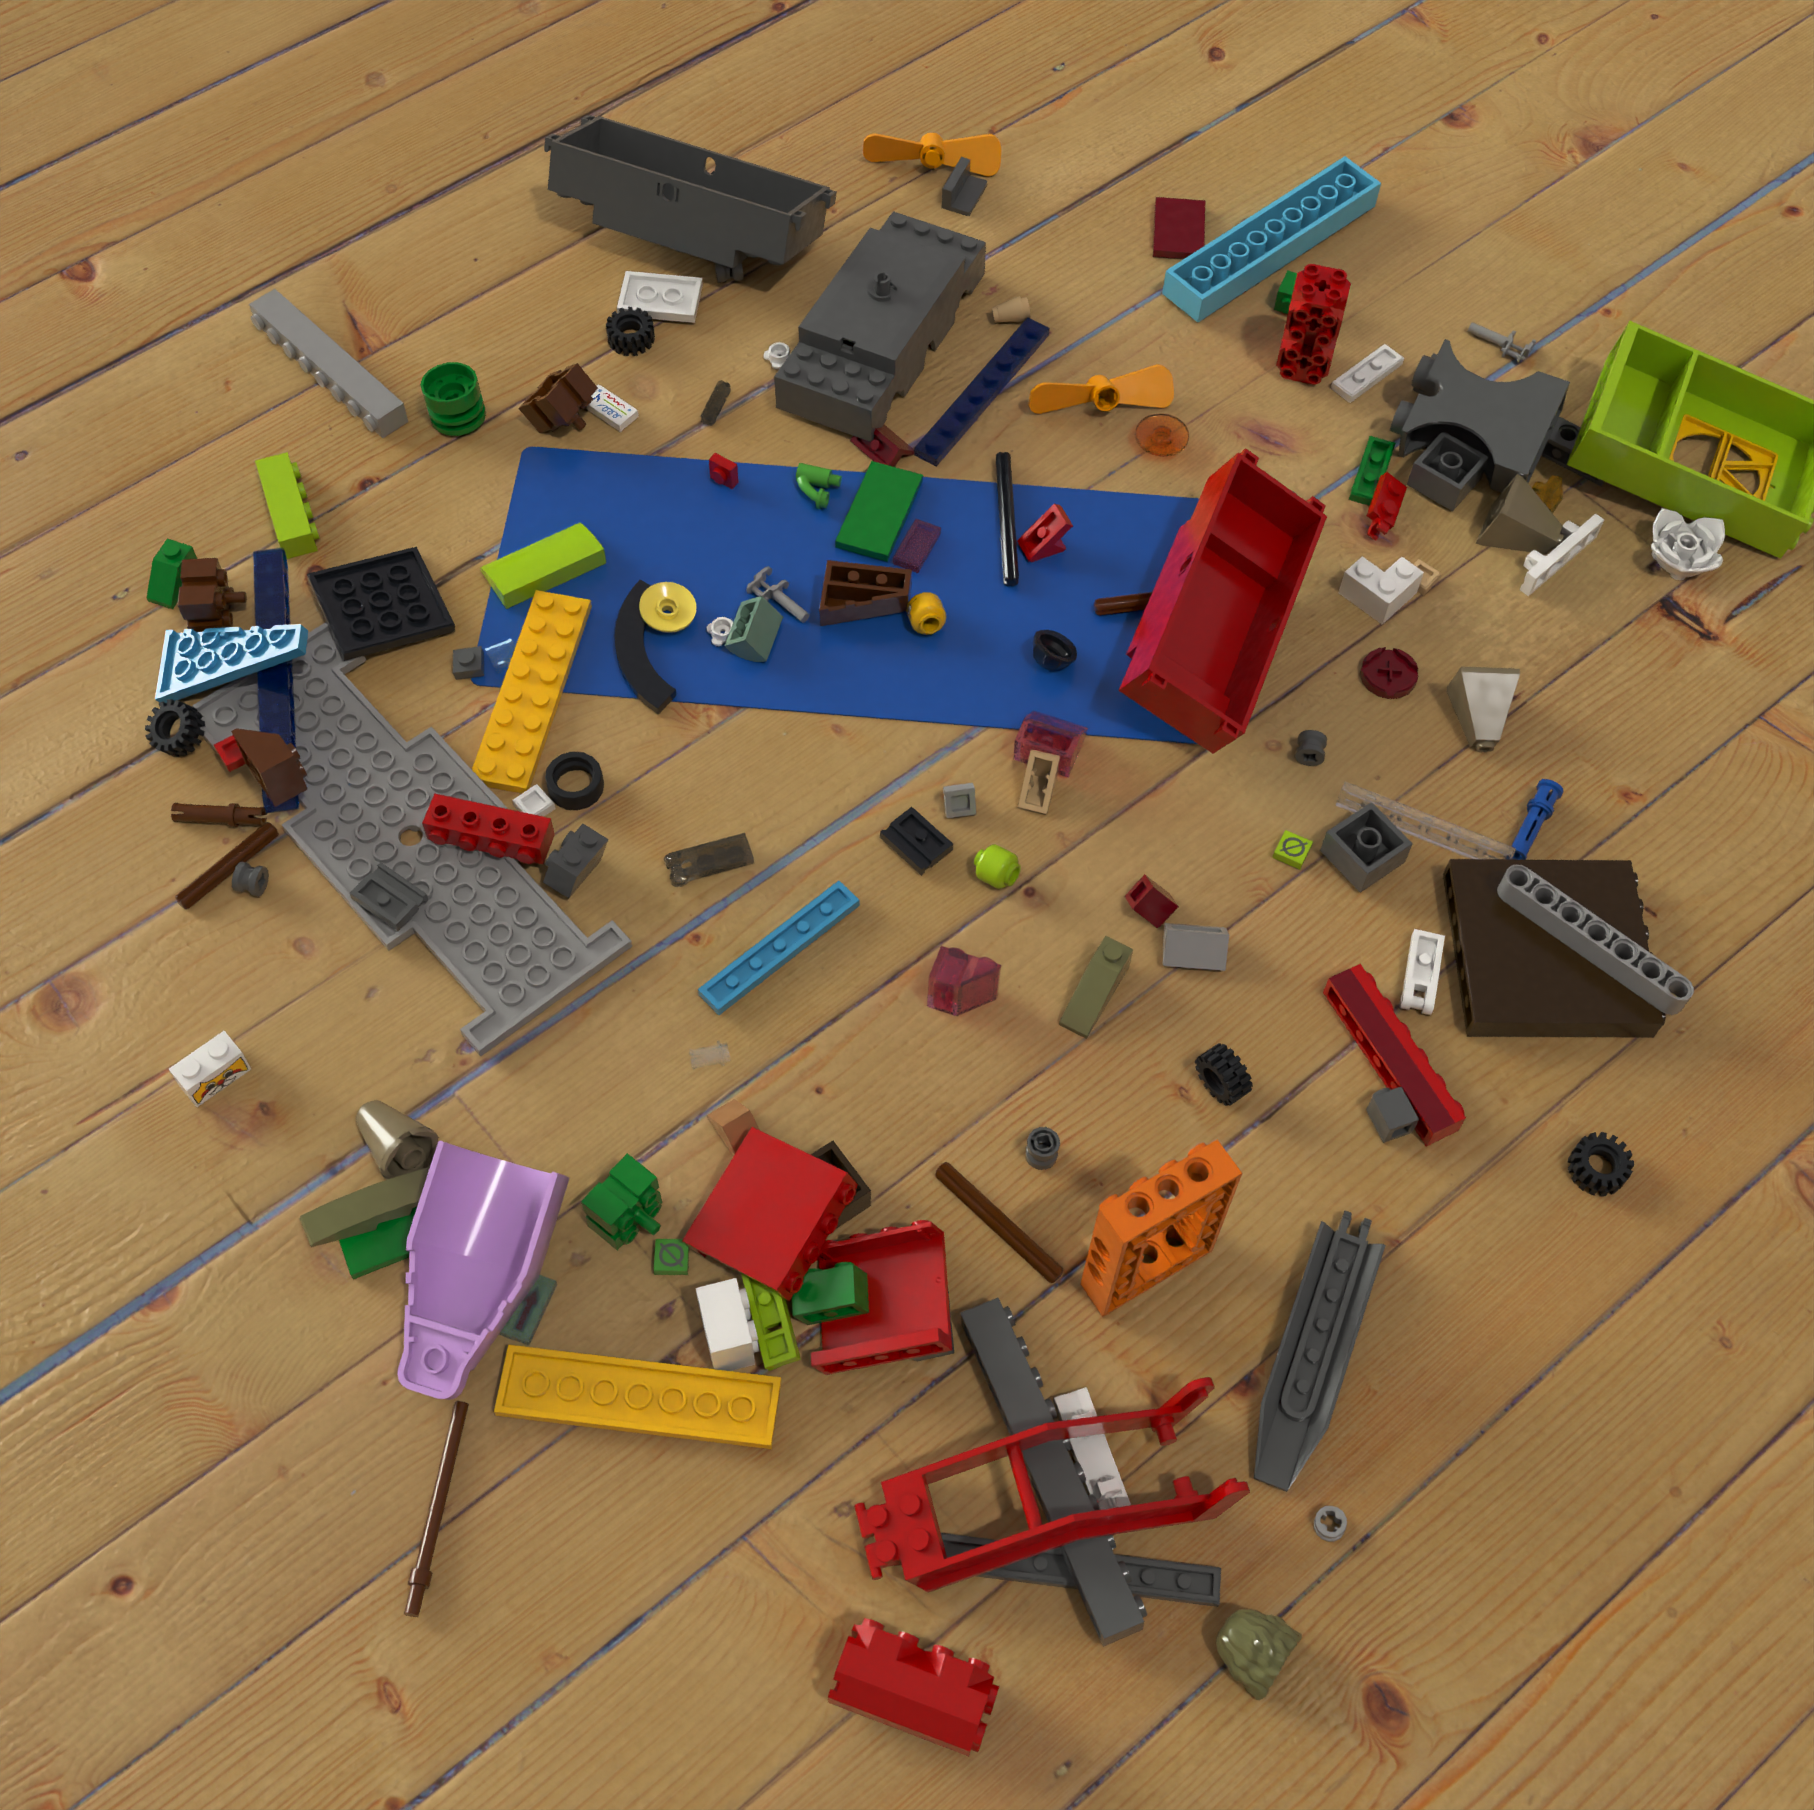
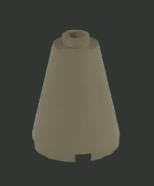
M379 1100L367 1102L360 1107L356 1116V1124L381 1174L386 1180L430 1167L439 1138L432 1129Z

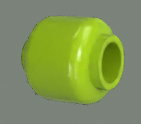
M996 844L988 846L985 850L981 849L974 859L977 878L997 889H1003L1007 885L1012 886L1020 874L1021 865L1018 864L1019 861L1016 854Z

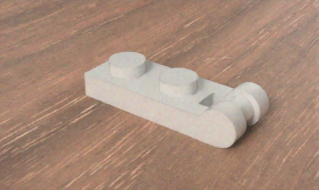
M1414 929L1411 936L1403 992L1399 1005L1400 1009L1410 1010V1008L1421 1010L1422 1014L1432 1015L1444 946V935ZM1414 990L1425 992L1424 998L1413 996Z

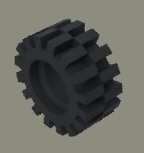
M628 307V311L620 308L619 313L614 311L612 317L609 316L607 318L606 331L608 343L612 350L616 349V353L621 354L623 351L624 356H629V352H633V356H638L637 351L643 354L646 352V348L650 349L652 343L654 344V325L651 315L648 316L647 311L641 312V308L638 307L635 311H633L632 307ZM626 330H638L635 333H623Z
M169 699L167 703L163 701L159 703L160 709L156 707L152 709L155 715L153 717L148 715L147 721H150L151 724L145 725V730L150 732L146 735V738L151 741L149 744L152 747L174 757H179V755L186 756L188 755L187 751L192 753L196 750L193 745H200L201 740L198 739V736H204L205 731L200 729V727L205 726V721L200 720L203 716L200 712H197L196 708L181 701ZM180 718V728L176 735L171 738V727Z
M1218 1043L1197 1057L1195 1060L1197 1066L1195 1068L1200 1073L1198 1075L1200 1080L1205 1082L1203 1084L1204 1087L1210 1089L1212 1097L1216 1096L1219 1103L1223 1102L1225 1106H1230L1251 1092L1253 1083L1250 1081L1252 1079L1250 1074L1246 1073L1247 1067L1245 1064L1242 1065L1240 1063L1241 1058L1238 1055L1235 1057L1234 1051L1231 1048L1228 1049L1227 1045Z
M1596 1132L1590 1133L1588 1137L1584 1136L1568 1158V1163H1571L1568 1167V1172H1574L1571 1178L1572 1181L1575 1183L1580 1180L1582 1183L1578 1188L1584 1191L1586 1187H1589V1194L1595 1195L1597 1191L1600 1192V1196H1606L1609 1192L1611 1195L1616 1193L1633 1172L1631 1169L1634 1167V1161L1629 1160L1632 1157L1631 1150L1624 1152L1627 1145L1623 1141L1619 1145L1615 1143L1618 1137L1614 1135L1610 1139H1606L1607 1133L1601 1132L1598 1137ZM1594 1154L1605 1157L1612 1165V1172L1609 1174L1597 1172L1590 1165L1589 1157Z

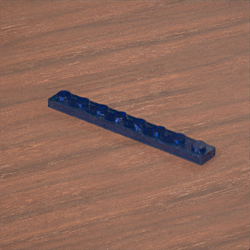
M1027 317L915 446L914 455L937 467L1049 336L1050 328Z

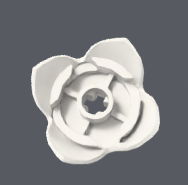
M1662 508L1653 523L1652 557L1658 562L1660 567L1669 572L1671 577L1676 580H1684L1686 577H1692L1702 572L1719 568L1723 562L1722 555L1717 554L1725 538L1723 520L1705 517L1698 518L1691 523H1686L1678 512Z

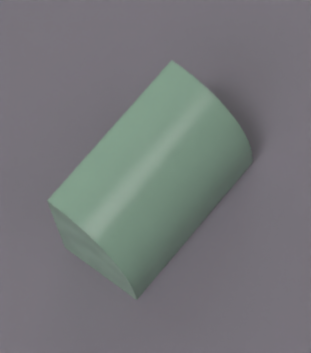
M763 596L742 601L724 646L730 652L745 660L754 662L767 661L783 616Z

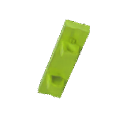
M741 1273L765 1369L771 1371L783 1365L801 1360L786 1300L775 1290ZM776 1325H782V1328L776 1331L768 1330V1328Z

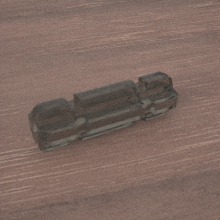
M722 380L717 382L715 390L705 406L706 408H704L700 415L703 424L709 426L715 424L716 416L720 414L726 401L725 398L728 397L731 391L728 382Z

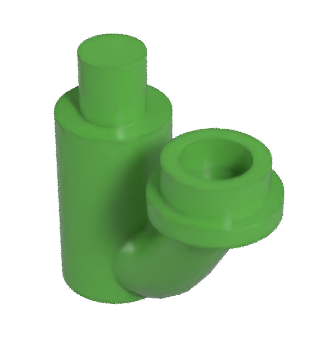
M799 463L796 472V482L799 488L816 502L817 509L827 508L830 492L825 491L823 488L828 489L830 485L840 487L842 476L832 474L831 469ZM811 485L823 488H820L818 492Z

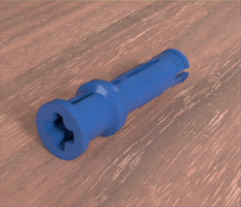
M1542 779L1538 782L1536 786L1537 793L1527 804L1528 814L1507 852L1511 859L1526 860L1527 854L1544 820L1552 816L1554 812L1553 806L1564 792L1561 785L1549 779Z

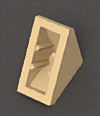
M1033 749L1030 750L1018 804L1019 808L1044 814L1048 813L1057 781L1060 756Z

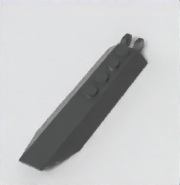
M1344 1211L1336 1231L1332 1230L1325 1222L1321 1221L1261 1401L1254 1479L1286 1492L1329 1427L1386 1246L1384 1244H1368L1366 1238L1372 1220L1364 1218L1360 1223L1357 1237L1347 1234V1228H1349L1352 1220V1213Z

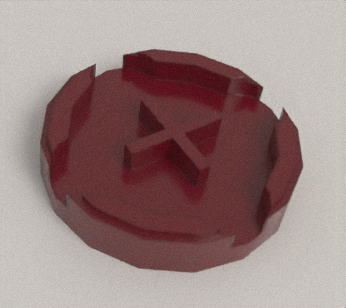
M1386 647L1369 652L1363 660L1360 671L1362 683L1368 691L1386 699L1402 698L1410 694L1415 688L1419 676L1418 666L1414 659L1406 652L1396 648L1385 650Z

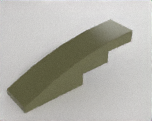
M430 1167L370 1185L301 1215L300 1221L310 1246L315 1247L376 1230L378 1223L410 1215L412 1208L418 1206Z

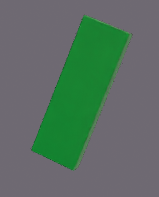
M1369 436L1349 500L1370 506L1379 478L1387 472L1395 442Z

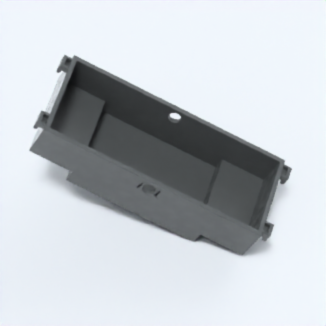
M586 115L581 118V126L562 136L552 133L545 137L544 151L548 152L551 150L548 190L556 192L558 196L563 198L572 197L580 200L582 204L594 205L593 224L731 268L737 266L747 257H761L767 259L773 265L785 264L823 235L826 210L832 207L836 201L837 191L830 190V187L601 116ZM708 157L715 161L714 174H710L706 170V159Z

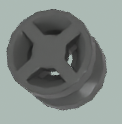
M1316 730L1301 732L1298 735L1297 744L1299 747L1296 749V760L1307 766L1322 764L1325 759V751L1323 749L1327 745L1326 735Z
M246 862L238 863L232 876L233 890L241 893L246 890L251 895L261 896L268 884V869L263 866L254 868Z

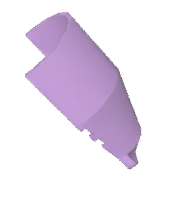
M438 1141L406 1244V1251H410L409 1272H406L405 1282L409 1284L408 1305H405L404 1351L397 1373L399 1382L403 1387L437 1399L446 1400L457 1398L462 1393L469 1372L475 1369L539 1278L569 1177L556 1172L547 1173Z

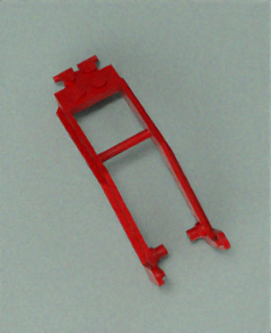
M1205 1377L1189 1382L1157 1409L1044 1423L881 1482L886 1503L873 1505L867 1510L865 1503L854 1505L862 1538L866 1539L875 1536L876 1542L864 1546L872 1580H878L883 1577L882 1568L902 1565L905 1580L929 1593L1078 1540L1217 1518L1250 1493L1247 1482H1237L1236 1478H1231L1211 1493L1199 1495L1197 1490H1193L1190 1477L1184 1476L1172 1482L1177 1495L1174 1499L1076 1513L1043 1524L1022 1454L1023 1450L1048 1441L1151 1428L1153 1432L1157 1433L1161 1446L1170 1445L1177 1441L1173 1429L1175 1424L1207 1399L1208 1394L1215 1388L1212 1378ZM1008 1456L1029 1530L947 1558L928 1484Z

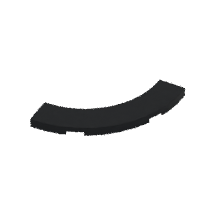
M639 580L625 598L619 611L615 627V649L622 675L633 689L634 694L647 707L660 714L677 694L676 689L658 675L647 657L644 646V632L647 623L641 617L639 603L642 594L650 585Z

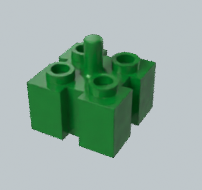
M628 1153L609 1172L610 1176L602 1184L599 1182L581 1201L583 1211L587 1214L585 1218L588 1227L617 1251L624 1243L627 1245L635 1239L639 1232V1228L636 1227L638 1224L652 1235H655L661 1227L653 1219L662 1207L661 1193L657 1190L659 1188L658 1179Z

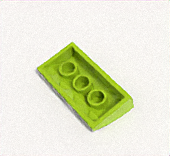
M579 522L484 565L480 569L504 607L508 609L534 597L536 590L545 592L606 564V558L602 545L587 527Z

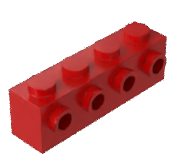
M434 793L422 822L427 840L435 844L455 845L467 851H483L499 858L506 856L518 859L526 864L538 863L544 865L555 836L551 818Z

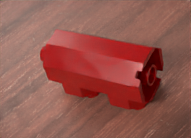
M1308 264L1304 267L1303 271L1297 273L1276 366L1280 369V375L1284 379L1316 385L1321 382L1322 378L1328 376L1351 283L1347 280V273L1344 270Z
M864 1618L862 1625L854 1624L851 1630L852 1637L848 1636L834 1674L833 1680L837 1681L834 1690L830 1689L828 1703L968 1757L971 1750L979 1752L987 1727V1723L982 1722L981 1719L983 1713L991 1715L1000 1687L993 1684L995 1677L988 1673L990 1665L975 1658H969L968 1662L954 1657V1651L940 1645H933L931 1652L924 1651L918 1647L919 1638L899 1631L898 1635L883 1631L885 1626L871 1619Z

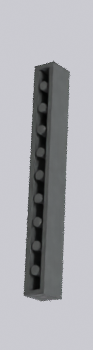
M995 1298L961 1312V1325L1010 1436L1044 1423L1054 1422L1053 1419L1057 1418L1055 1407L1050 1398L1044 1400L1040 1388L1043 1387L1041 1376L1036 1367L1030 1369L1026 1357L1029 1356V1351L1023 1337L1016 1338L1012 1329L1016 1324L1008 1306L1003 1308L999 1298ZM1069 1439L1048 1441L1022 1451L1030 1482L1048 1523L1072 1514L1100 1510L1093 1494L1088 1496L1082 1484L1086 1482V1477L1078 1461L1073 1463L1068 1453L1069 1450H1072ZM1113 1535L1078 1540L1059 1547L1103 1647L1143 1630L1145 1622L1143 1618L1147 1616V1612L1140 1596L1136 1595L1133 1597L1127 1584L1132 1582L1126 1564L1124 1561L1118 1562L1112 1549L1116 1548Z

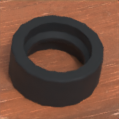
M572 751L561 754L552 760L547 767L545 775L550 798L559 807L566 810L585 809L596 803L603 793L604 780L600 764L593 756L584 752ZM570 771H585L592 776L590 785L580 791H565L557 785L559 778Z

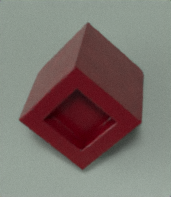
M1145 874L1124 896L1131 908L1156 928L1161 927L1179 907L1170 893Z

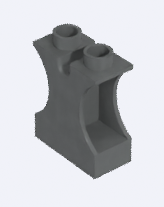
M1445 339L1436 359L1423 355L1415 371L1412 386L1424 390V395L1419 393L1414 404L1402 400L1396 410L1390 431L1401 435L1398 456L1404 458L1415 451L1427 448L1444 431L1489 457L1484 473L1488 479L1490 489L1502 493L1517 474L1521 475L1529 484L1562 412L1570 382L1540 371L1524 379L1511 382H1496L1480 378L1460 364L1453 353L1450 341Z

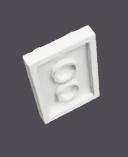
M626 271L617 305V313H619L620 308L628 311V307H632L633 311H635L638 307L641 308V312L647 311L648 316L651 315L652 319L695 323L703 287L702 278Z

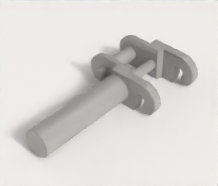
M1473 322L1467 331L1501 346L1502 357H1505L1507 354L1516 358L1517 364L1521 360L1527 359L1536 343V340L1533 339L1529 345L1526 344L1522 348L1513 344L1516 331L1513 330L1508 337H1505ZM1512 347L1516 350L1521 351V353L1519 354L1517 352H1514L1510 350V348Z
M769 566L754 575V581L747 585L746 592L748 594L754 592L758 597L763 596L767 601L771 598L802 623L808 620L810 614L783 593L782 588H788V581L782 580L777 585H772L771 587L764 582L766 574L769 576L772 574V568ZM761 586H763V587H765L767 590L764 591V592H762V591L759 590L758 588L761 587Z

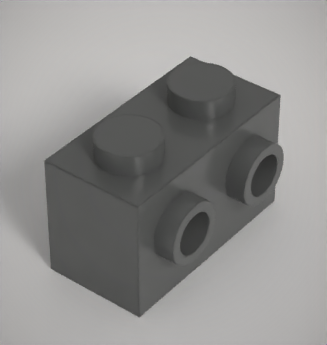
M582 824L575 833L570 831L562 842V848L559 851L554 849L547 858L545 865L548 866L543 883L570 898L601 861L609 839L585 824Z

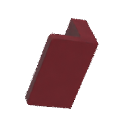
M883 425L881 428H875V437L871 442L853 436L850 440L874 462L892 467L896 466L903 454L912 456L916 452L886 425Z

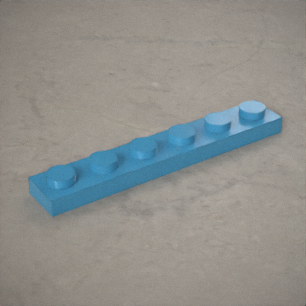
M837 881L698 989L699 996L718 1015H721L858 908L860 900L843 883Z

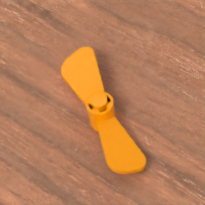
M927 133L921 138L920 142L881 134H870L863 141V156L870 162L920 159L921 163L930 169L938 168L942 164L956 167L960 158L964 157L971 159L970 172L989 177L996 174L1000 168L1001 143L993 134L943 141L939 134Z
M1156 364L1112 379H1108L1103 375H1095L1086 384L1043 382L1031 390L1028 406L1036 414L1091 401L1101 411H1110L1118 403L1166 408L1172 403L1174 398L1173 378L1165 366Z

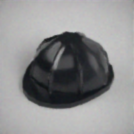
M1039 630L1035 633L1033 637V657L1041 667L1051 671L1061 670L1076 661V647L1067 637L1053 630Z

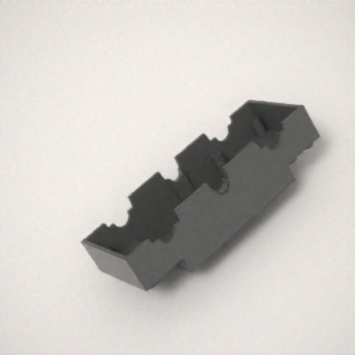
M894 211L880 230L869 228L798 326L799 343L774 376L776 408L870 442L874 440L875 428H881L886 422L887 413L891 409L895 393L900 394L902 397L906 396L924 369L928 345L931 344V350H937L955 323V313L959 307L963 292L972 294L984 276L986 242ZM843 340H846V341H849V342H852V343H855V344H854L853 347H852V346L843 344Z

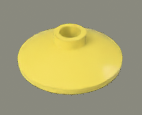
M656 583L647 588L640 598L639 610L641 617L650 627L661 632L683 630L692 623L696 615L695 598L688 589L677 583ZM668 610L672 613H664L663 611Z

